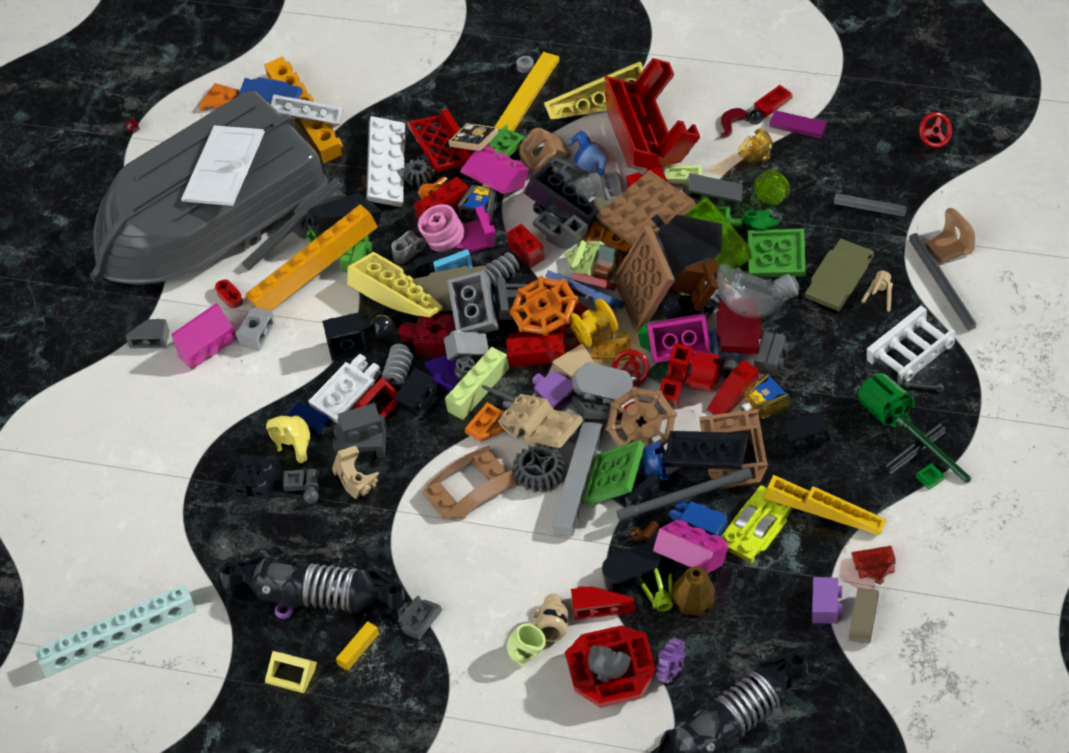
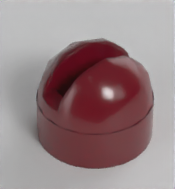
M133 117L125 124L127 131L131 133L140 130Z

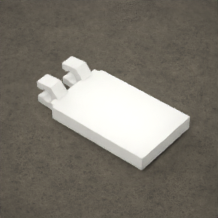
M359 354L351 364L344 363L308 401L309 405L335 423H338V413L351 410L375 385V381L382 374L379 370L380 367L373 363L366 369L365 373L362 372L368 363L365 361L366 357Z

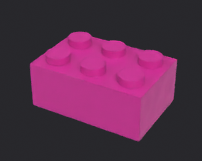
M676 520L659 529L653 551L689 567H702L708 574L723 565L729 543L720 536L705 533L704 529L688 526V523L685 521Z

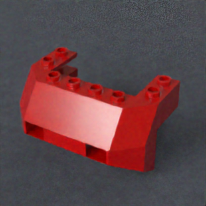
M652 58L634 83L605 75L604 92L608 117L629 168L647 170L657 166L662 168L681 163L700 139L696 125L692 124L687 130L684 121L677 120L671 130L668 131L656 99L675 75L670 62Z

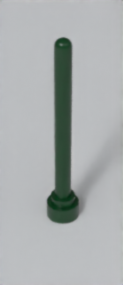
M906 412L896 420L895 424L901 430H908L965 483L971 481V477L913 425L912 417Z

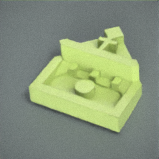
M582 239L579 240L577 247L564 253L569 261V268L575 273L592 277L600 253L598 252L600 244H605L601 241L585 242Z

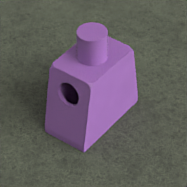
M551 372L546 377L536 374L532 380L535 384V397L547 399L553 410L562 411L572 403L574 395L580 396L575 392L572 380L557 372Z

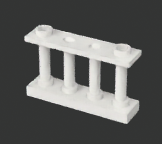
M923 306L918 307L867 348V361L873 365L876 361L882 360L897 371L899 386L903 385L905 381L909 382L917 372L943 351L950 349L955 343V330L951 329L944 335L927 322V309ZM922 327L938 340L930 345L915 334L914 331ZM905 338H909L925 351L916 356L900 342ZM891 349H896L911 362L903 367L886 353Z

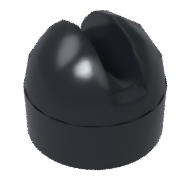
M752 109L748 114L749 123L757 125L762 122L763 116L759 109Z

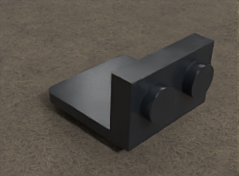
M637 471L632 491L611 499L623 508L649 501L660 491L659 477L652 473L646 479Z

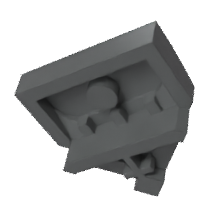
M419 595L414 600L404 603L401 608L397 609L398 622L403 633L420 640L441 613L442 608L439 604L425 599L421 600Z

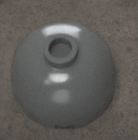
M593 645L589 652L588 664L591 671L598 675L597 679L609 682L610 679L621 678L629 667L631 657L619 651L618 653L611 651L612 649Z

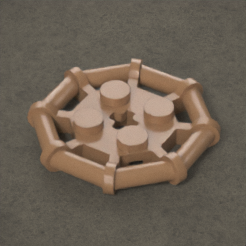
M635 386L614 402L611 401L605 431L609 433L618 447L638 440L643 442L645 447L650 439L657 435L661 437V439L656 441L661 442L660 447L668 443L670 431H673L677 412L672 409L663 396L662 391L639 389ZM638 396L653 398L651 403L639 402ZM634 397V404L629 405L626 409L621 407ZM658 402L666 414L660 415L656 410L655 406ZM620 411L623 413L621 424L615 425L617 412ZM643 417L647 423L639 427L636 421ZM666 419H667V424H666V429H665V434H664V433H662V432L660 431V429H661L662 420H666ZM618 430L625 432L628 437L626 442L617 433Z

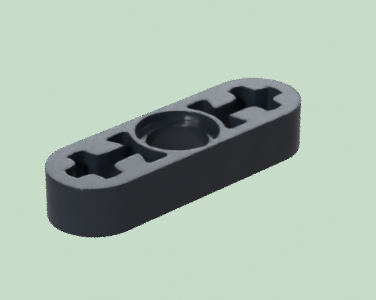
M455 248L418 258L413 263L415 272L418 275L435 272L434 261L464 251V249Z

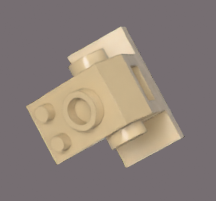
M356 445L338 451L332 467L334 475H339L345 490L355 499L361 494L365 496L371 487L375 488L379 475L378 472L363 475L356 471L354 464L359 453Z

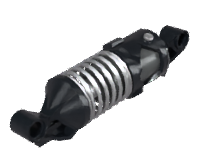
M263 555L250 560L226 562L219 568L224 588L233 589L240 583L245 582L253 590L260 602L282 603L285 607L291 609L309 607L312 604L314 608L320 606L324 609L327 606L329 610L334 607L337 611L342 608L344 612L348 609L349 612L358 614L367 605L379 598L391 609H399L405 603L402 584L397 582L396 578L383 576L374 568L365 570L352 568L349 570L347 567L344 569L339 566L334 568L332 565L329 567L322 565L320 567L318 564L308 563L305 559L294 558L292 561H285L282 559L266 558ZM337 597H340L339 604L337 605Z
M795 651L783 656L780 655L774 660L758 662L756 668L748 674V677H743L741 683L737 682L735 687L731 686L729 692L725 691L723 696H718L717 699L715 698L711 702H704L695 710V714L675 729L665 731L659 746L650 753H721L724 750H731L739 743V739L745 734V731L749 732L751 727L757 725V722L761 723L763 718L769 716V713L773 714L775 709L778 710L786 703L785 688L787 679H803L809 673L806 655L803 652ZM745 681L749 683L752 690L746 686ZM739 686H741L746 693L745 695L742 691H740Z

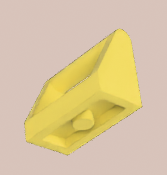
M273 651L265 683L305 693L317 662ZM281 662L304 668L300 684L274 677Z

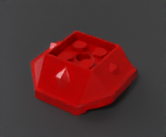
M623 625L581 634L572 646L565 651L574 691L599 708L641 699L656 673L646 633ZM591 646L607 647L612 649L611 651L618 653L619 651L630 656L631 660L626 673L621 678L610 679L609 682L598 680V675L591 671L588 664Z

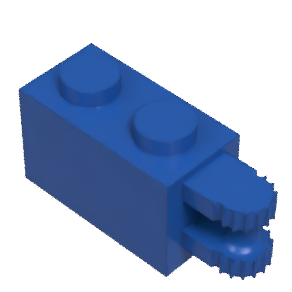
M682 501L676 502L675 507L679 511L672 510L669 513V517L672 520L685 521L688 523V526L704 529L705 533L721 537L728 527L727 516L722 512L711 510L703 504H697L692 501L690 504Z

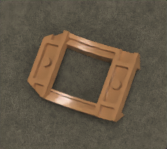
M758 409L699 417L701 432L742 433L750 431L756 463L743 464L742 469L749 467L752 478L721 488L759 484L768 463L764 450ZM707 468L708 474L712 479L737 471V469Z
M490 445L452 461L436 473L423 489L422 494L443 519L460 517L463 520L467 514L483 502L503 493V490L506 488L516 487L513 471H507L489 451ZM473 463L488 481L479 485L457 503L441 482L460 468Z

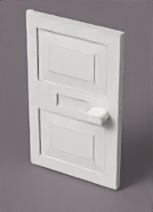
M214 125L181 201L233 206L265 133L264 130Z

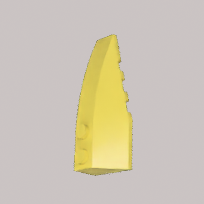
M637 62L606 76L634 83L644 69L641 62ZM605 76L545 102L544 105L550 120L607 111L604 92Z
M375 252L348 266L347 285L378 303L404 313L431 317L442 310V306L430 294H425L420 285H415L413 279L410 276H406L401 267Z

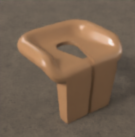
M542 128L532 129L519 147L521 160L529 168L528 171L534 174L541 170L553 156L563 158L571 156V153L560 137ZM544 143L540 154L535 157V149Z
M948 208L945 211L943 232L927 242L926 247L942 263L962 254H971L975 249L974 229L957 210ZM955 226H956V227L959 229V231H960V238H959V240L957 239V234H956Z

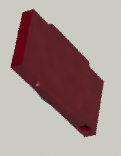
M719 300V310H717L716 314L720 352L759 354V340L762 338L761 315L757 312V302Z

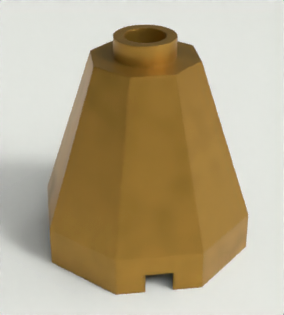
M692 566L674 583L672 603L675 606L677 604L683 614L700 616L706 609L713 607L715 588L702 567Z

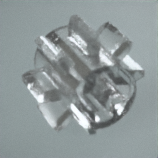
M582 178V182H577L576 193L590 200L591 196H595L596 183L591 182V178Z

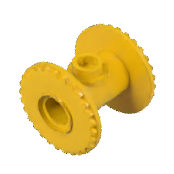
M603 299L595 300L596 312L591 310L585 311L582 314L583 319L575 313L570 315V327L575 337L587 348L592 346L591 334L595 333L597 329L600 330L606 327L612 333L618 330L617 319L610 306Z

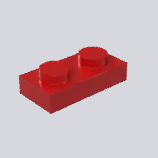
M778 85L756 101L754 108L759 109L764 116L768 117L775 110L790 101L792 93L783 86Z

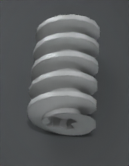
M509 252L505 253L504 256H500L498 260H493L492 264H486L487 275L490 277V282L495 285L497 278H503L502 276H504L506 279H509L508 272L514 276L516 274L515 268L520 270L515 257Z
M394 344L390 349L382 373V377L390 385L402 386L405 383L413 359L407 346Z

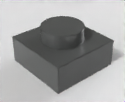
M304 470L284 471V491L304 490Z

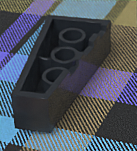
M548 163L530 178L524 192L525 195L557 216L560 220L566 222L575 215L588 225V229L590 228L598 210L583 195L579 196L576 193V188L572 184L568 185L564 181L565 177L560 172L556 173L553 170L554 166L551 163Z

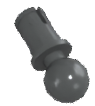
M308 469L306 471L303 498L308 504L316 503L319 498L317 492L319 491V472L316 469Z

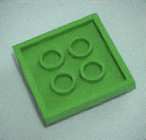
M804 229L748 230L749 278L782 277L786 274H789L791 277L806 276Z
M638 440L596 454L582 502L588 506L630 493L633 489L645 444Z

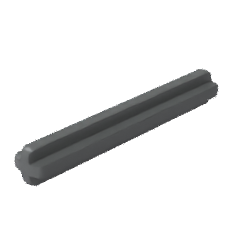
M839 193L834 197V203L837 205L902 217L906 215L907 211L906 206Z

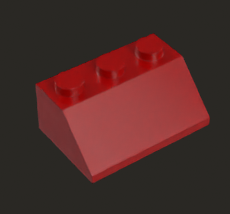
M557 328L548 333V336L530 332L509 333L507 337V358L510 367L553 363L552 361L567 353L566 328Z

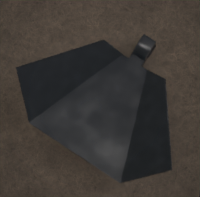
M657 214L651 218L660 229L655 236L674 277V281L684 267L708 258L713 259L722 252V223L676 214L666 225Z

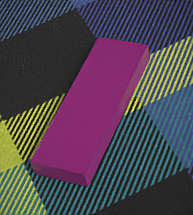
M775 110L769 122V127L821 139L826 128V122Z

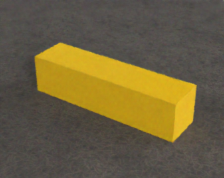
M367 622L336 658L338 665L348 671L379 635L378 628Z

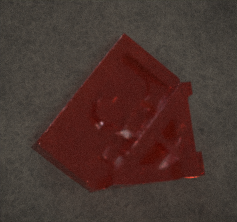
M892 546L851 552L852 561L855 569L858 571L859 578L868 577L881 585L888 574L895 572L896 558Z

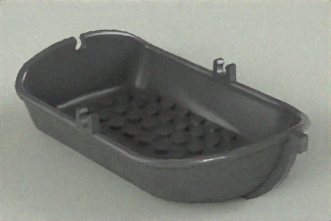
M248 91L238 95L127 163L118 172L103 197L96 215L93 230L96 267L90 272L91 280L95 284L104 278L123 284L142 285L159 283L190 274L211 263L240 243L246 249L250 248L249 242L252 238L258 242L261 241L262 229L294 210L309 193L328 184V178L323 174L319 155L296 131L294 119L289 114L281 116L264 97L255 91ZM214 125L264 130L265 133L233 206L181 201Z

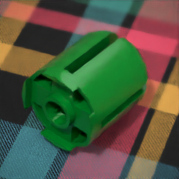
M877 373L872 375L871 378L869 377L863 382L859 389L858 395L861 405L885 426L897 427L895 424L896 420L903 413H908L911 407L914 409L915 401L913 397L886 374Z

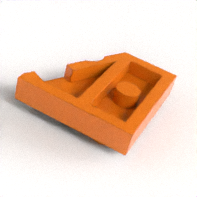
M214 83L199 104V110L205 111V108L209 107L217 109L237 97L240 90Z
M487 402L465 428V433L481 443L505 432L498 422L504 412Z

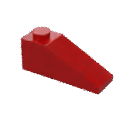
M743 360L729 374L707 407V411L713 415L730 413L759 383V369Z
M580 586L571 589L575 620L636 613L634 598L592 586Z

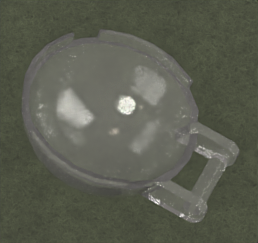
M726 263L721 264L718 268L717 289L725 305L740 316L748 318L769 316L778 311L791 294L790 289L785 284L781 288L777 284H772V279L768 278L765 280L743 272L739 267H736V270L727 268L728 264Z

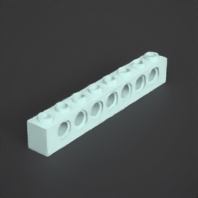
M185 584L41 646L35 649L34 652L47 678L195 613L196 610Z

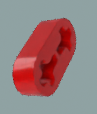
M222 279L215 284L217 295L228 307L234 309L242 305L243 299L240 291L229 280Z

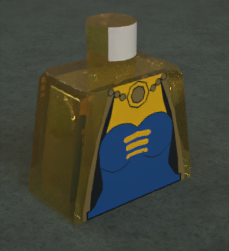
M766 373L745 391L746 403L740 406L741 411L758 409L759 418L765 419L789 409L790 397Z

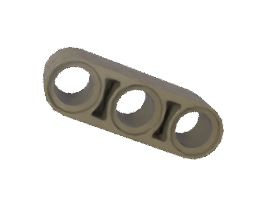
M857 589L849 641L871 642L879 598L878 590Z

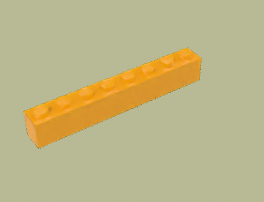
M362 205L357 206L245 294L251 305L268 311L277 307L377 228L370 212Z

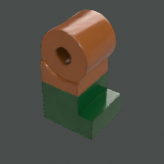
M600 244L598 250L600 253L594 269V277L610 281L616 269L621 249Z

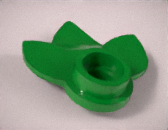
M749 210L742 217L743 223L757 230H767L779 224V220L769 217L771 211Z

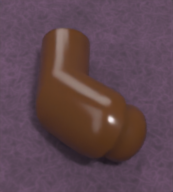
M651 521L644 530L633 527L630 530L631 538L635 541L649 540L657 531L659 525L655 521Z

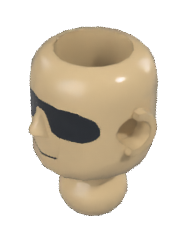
M549 594L545 597L544 603L533 613L532 620L535 621L534 626L542 631L547 642H555L567 634L568 611L558 594Z

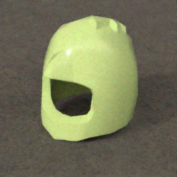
M531 623L521 624L512 631L508 638L506 646L508 654L520 666H524L527 661L535 658L542 651L546 639L538 627Z

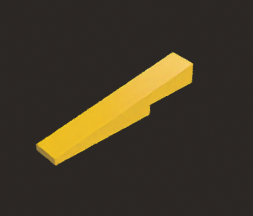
M773 475L763 497L879 536L886 522V519L812 486L811 491H808Z

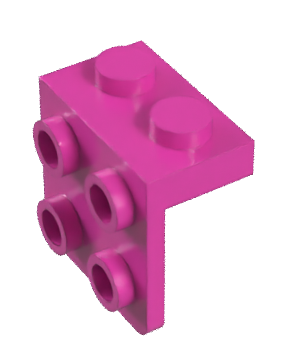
M483 206L476 207L477 220L463 224L465 230L464 237L456 248L468 249L469 253L495 246L493 236H496L494 225L490 226V215L488 212L485 213Z

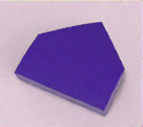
M447 355L425 362L426 369H428L430 376L434 377L437 385L451 392L459 381L454 373L457 360H448Z

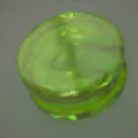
M768 169L755 180L754 190L763 202L769 205H778L788 196L790 185L780 172Z

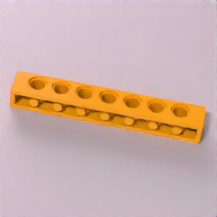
M283 56L264 64L268 79L284 81L288 85L299 86L302 89L299 99L314 102L311 94L306 93L307 90L304 83H300L298 74L296 72L293 73L290 62H286ZM294 118L313 149L319 155L322 163L342 156L341 148L343 145L340 138L335 137L332 126L329 127L327 123Z

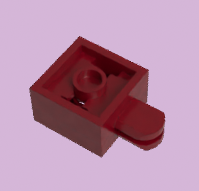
M434 314L431 317L419 316L418 324L403 323L400 325V338L403 342L414 343L416 356L436 358L445 356L447 354L444 338L450 335V332L456 330L454 315Z

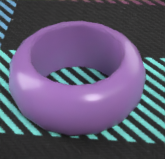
M279 603L275 607V614L280 619H287L293 614V609L289 608L288 612L279 613L280 609L285 607L284 604Z

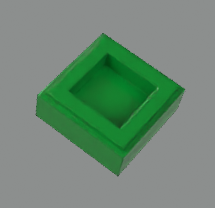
M932 463L916 473V478L928 490L945 479V476Z

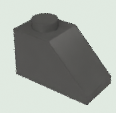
M147 319L126 334L129 347L166 348L169 327L166 319Z

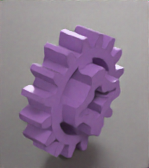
M677 638L670 639L669 644L660 651L656 665L658 680L668 684L682 670L686 653L683 652L685 642Z

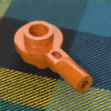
M444 176L433 184L421 185L418 190L419 197L423 199L445 185L448 179Z

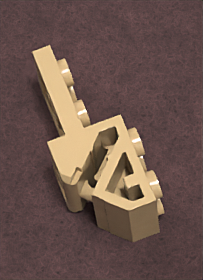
M520 394L503 413L498 422L506 432L515 438L524 430L526 433L524 435L526 445L535 447L537 443L539 446L543 444L561 448L583 422V419L577 414L553 410L545 398Z

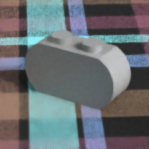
M587 362L579 367L572 377V385L578 395L584 396V399L589 401L601 400L605 405H610L611 401L614 402L633 387L631 376L627 371Z

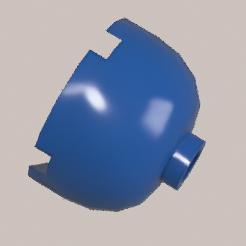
M656 442L644 447L638 472H641L642 476L646 479L654 473L659 477L660 482L669 480L670 473L666 474V467L663 463L666 450L664 446L660 447L661 442Z

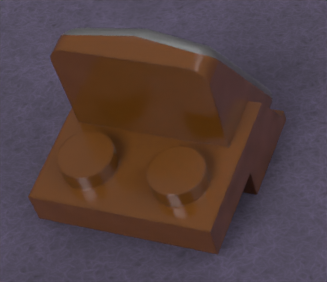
M708 258L684 267L672 285L674 292L690 294L694 310L702 311L718 288L716 279L720 271L716 259Z

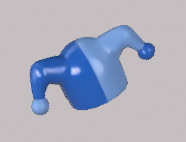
M579 131L572 138H569L567 145L573 146L574 142L578 141L580 146L573 158L574 163L589 173L597 171L598 175H604L608 157L605 155L603 147L599 143L591 141L584 131Z

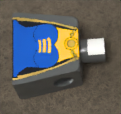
M485 184L482 187L471 186L458 204L460 218L477 220L476 207L483 206L485 213H489L490 224H492L497 206L496 191Z

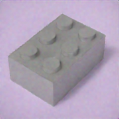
M484 271L447 280L456 330H461L462 332L477 331V333L499 330L490 277Z

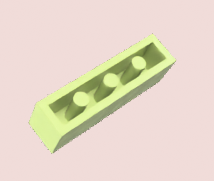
M491 347L445 397L448 412L464 420L488 393L487 390L482 388V385L492 388L508 371L507 355Z

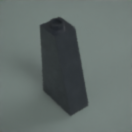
M355 193L310 208L306 224L316 233H324L354 208L362 205L370 212L376 225L379 226L382 211L360 193Z

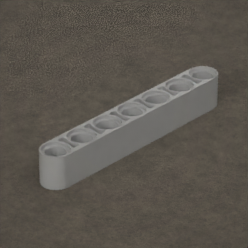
M586 421L582 423L552 525V533L573 536L583 505V496L603 437V424Z

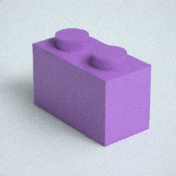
M813 577V623L838 624V616H842V603H838V598H842V586H838V578Z

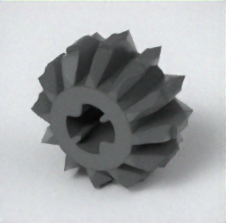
M419 158L416 161L411 160L410 163L405 164V169H403L405 181L411 187L418 186L420 188L423 184L431 183L434 177L432 165L426 159L421 161Z

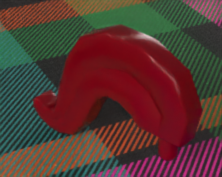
M733 108L723 113L721 125L725 132L721 133L722 138L729 137L732 134V122L741 121L742 119L748 121L747 113L744 109Z

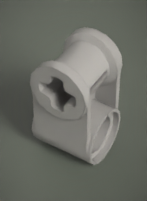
M412 230L407 231L391 245L394 262L404 264L421 252L426 245L425 239L417 237Z

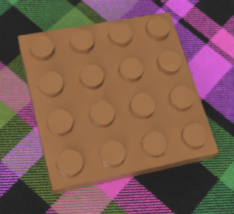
M649 170L595 215L598 222L633 245L644 225L651 226L654 234L660 231L651 220L656 214L667 225L676 214L684 216L696 204L693 199Z
M644 225L613 277L622 301L625 302L624 305L635 332H638L647 321H650L674 282V277L653 229L647 225Z

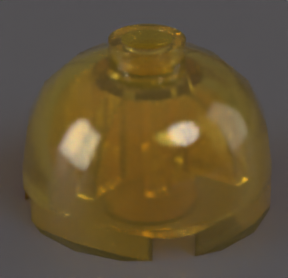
M759 128L754 131L755 136H748L738 148V155L746 162H766L772 155L770 153L773 149L772 138L764 128Z

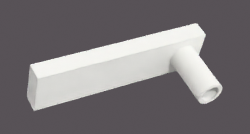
M274 94L271 103L280 115L289 114L294 118L340 126L343 107Z

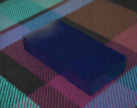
M300 401L287 414L290 417H301L308 425V429L317 434L330 421L327 415Z

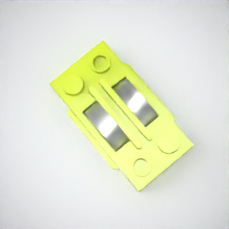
M762 485L745 503L721 536L724 541L729 543L728 552L750 563H753L756 554L759 555L761 551L767 549L786 524V518L793 510V507L763 498L767 488Z

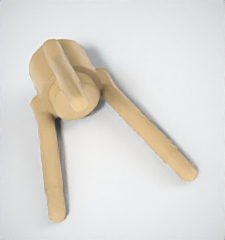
M886 271L877 272L875 279L872 280L861 302L864 303L871 292L875 295L877 290L883 291L887 289V311L890 312L891 289L893 286L890 282L891 275Z

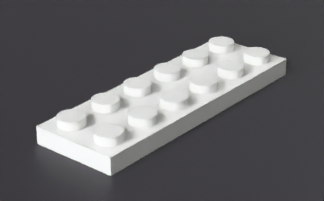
M370 117L366 199L369 201L401 207L403 204L405 123Z

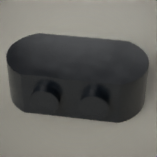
M642 544L606 558L602 565L606 588L611 592L622 594L640 587L642 584L655 581L654 569H658L660 576L662 574L661 555L653 551L654 546Z

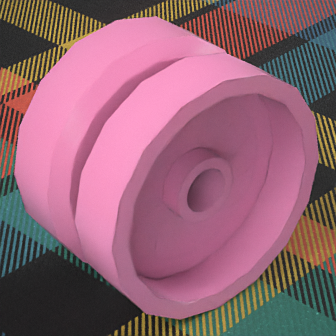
M445 204L429 208L422 214L418 222L419 231L425 238L426 243L432 250L437 252L453 249L464 237L465 230L462 222L458 219L454 209Z

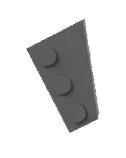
M689 173L682 192L693 199L696 206H730L731 213H737L742 202L743 184Z

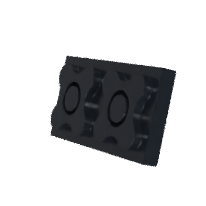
M670 431L663 462L664 466L742 470L748 434Z

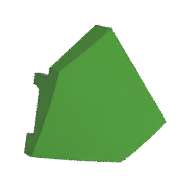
M505 125L502 129H498V134L487 146L493 147L495 151L507 154L510 157L520 147L525 137L512 130H508V125Z

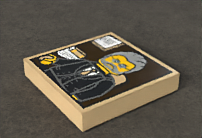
M467 123L449 140V145L456 148L481 151L498 134V129L496 127Z

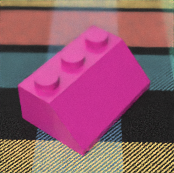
M485 146L481 151H474L462 167L461 173L505 194L524 188L529 168L520 161L508 158L507 154L499 153L493 147Z
M217 303L171 334L178 357L191 370L201 365L209 357L215 355L236 339L233 326Z
M704 314L646 323L654 363L669 361L674 343L692 347L694 354L696 351L711 353Z

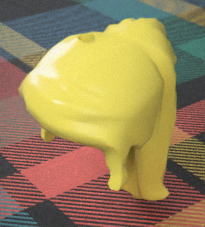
M278 416L267 421L266 429L271 439L276 443L277 451H282L281 443L293 445L296 460L299 463L306 462L308 460L306 450L310 440V432L306 422L299 416Z

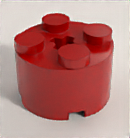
M696 351L694 355H691L689 366H692L691 374L687 376L686 385L690 386L693 390L715 393L716 388H713V384L718 383L721 362H717V359L721 358V355Z

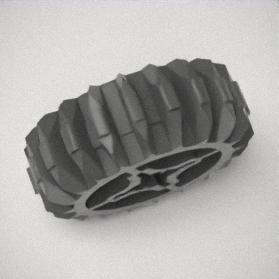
M536 443L535 447L528 445L527 450L522 448L521 453H517L516 459L513 461L512 470L514 478L518 481L520 487L524 486L526 491L531 488L533 493L536 489H539L542 493L543 489L550 490V486L556 487L557 482L562 481L566 466L564 457L558 449L554 450L552 446L547 447L546 445L539 446Z

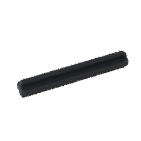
M938 423L924 435L934 442L946 433V427L942 423ZM917 439L884 465V470L888 474L894 473L924 450L926 446Z

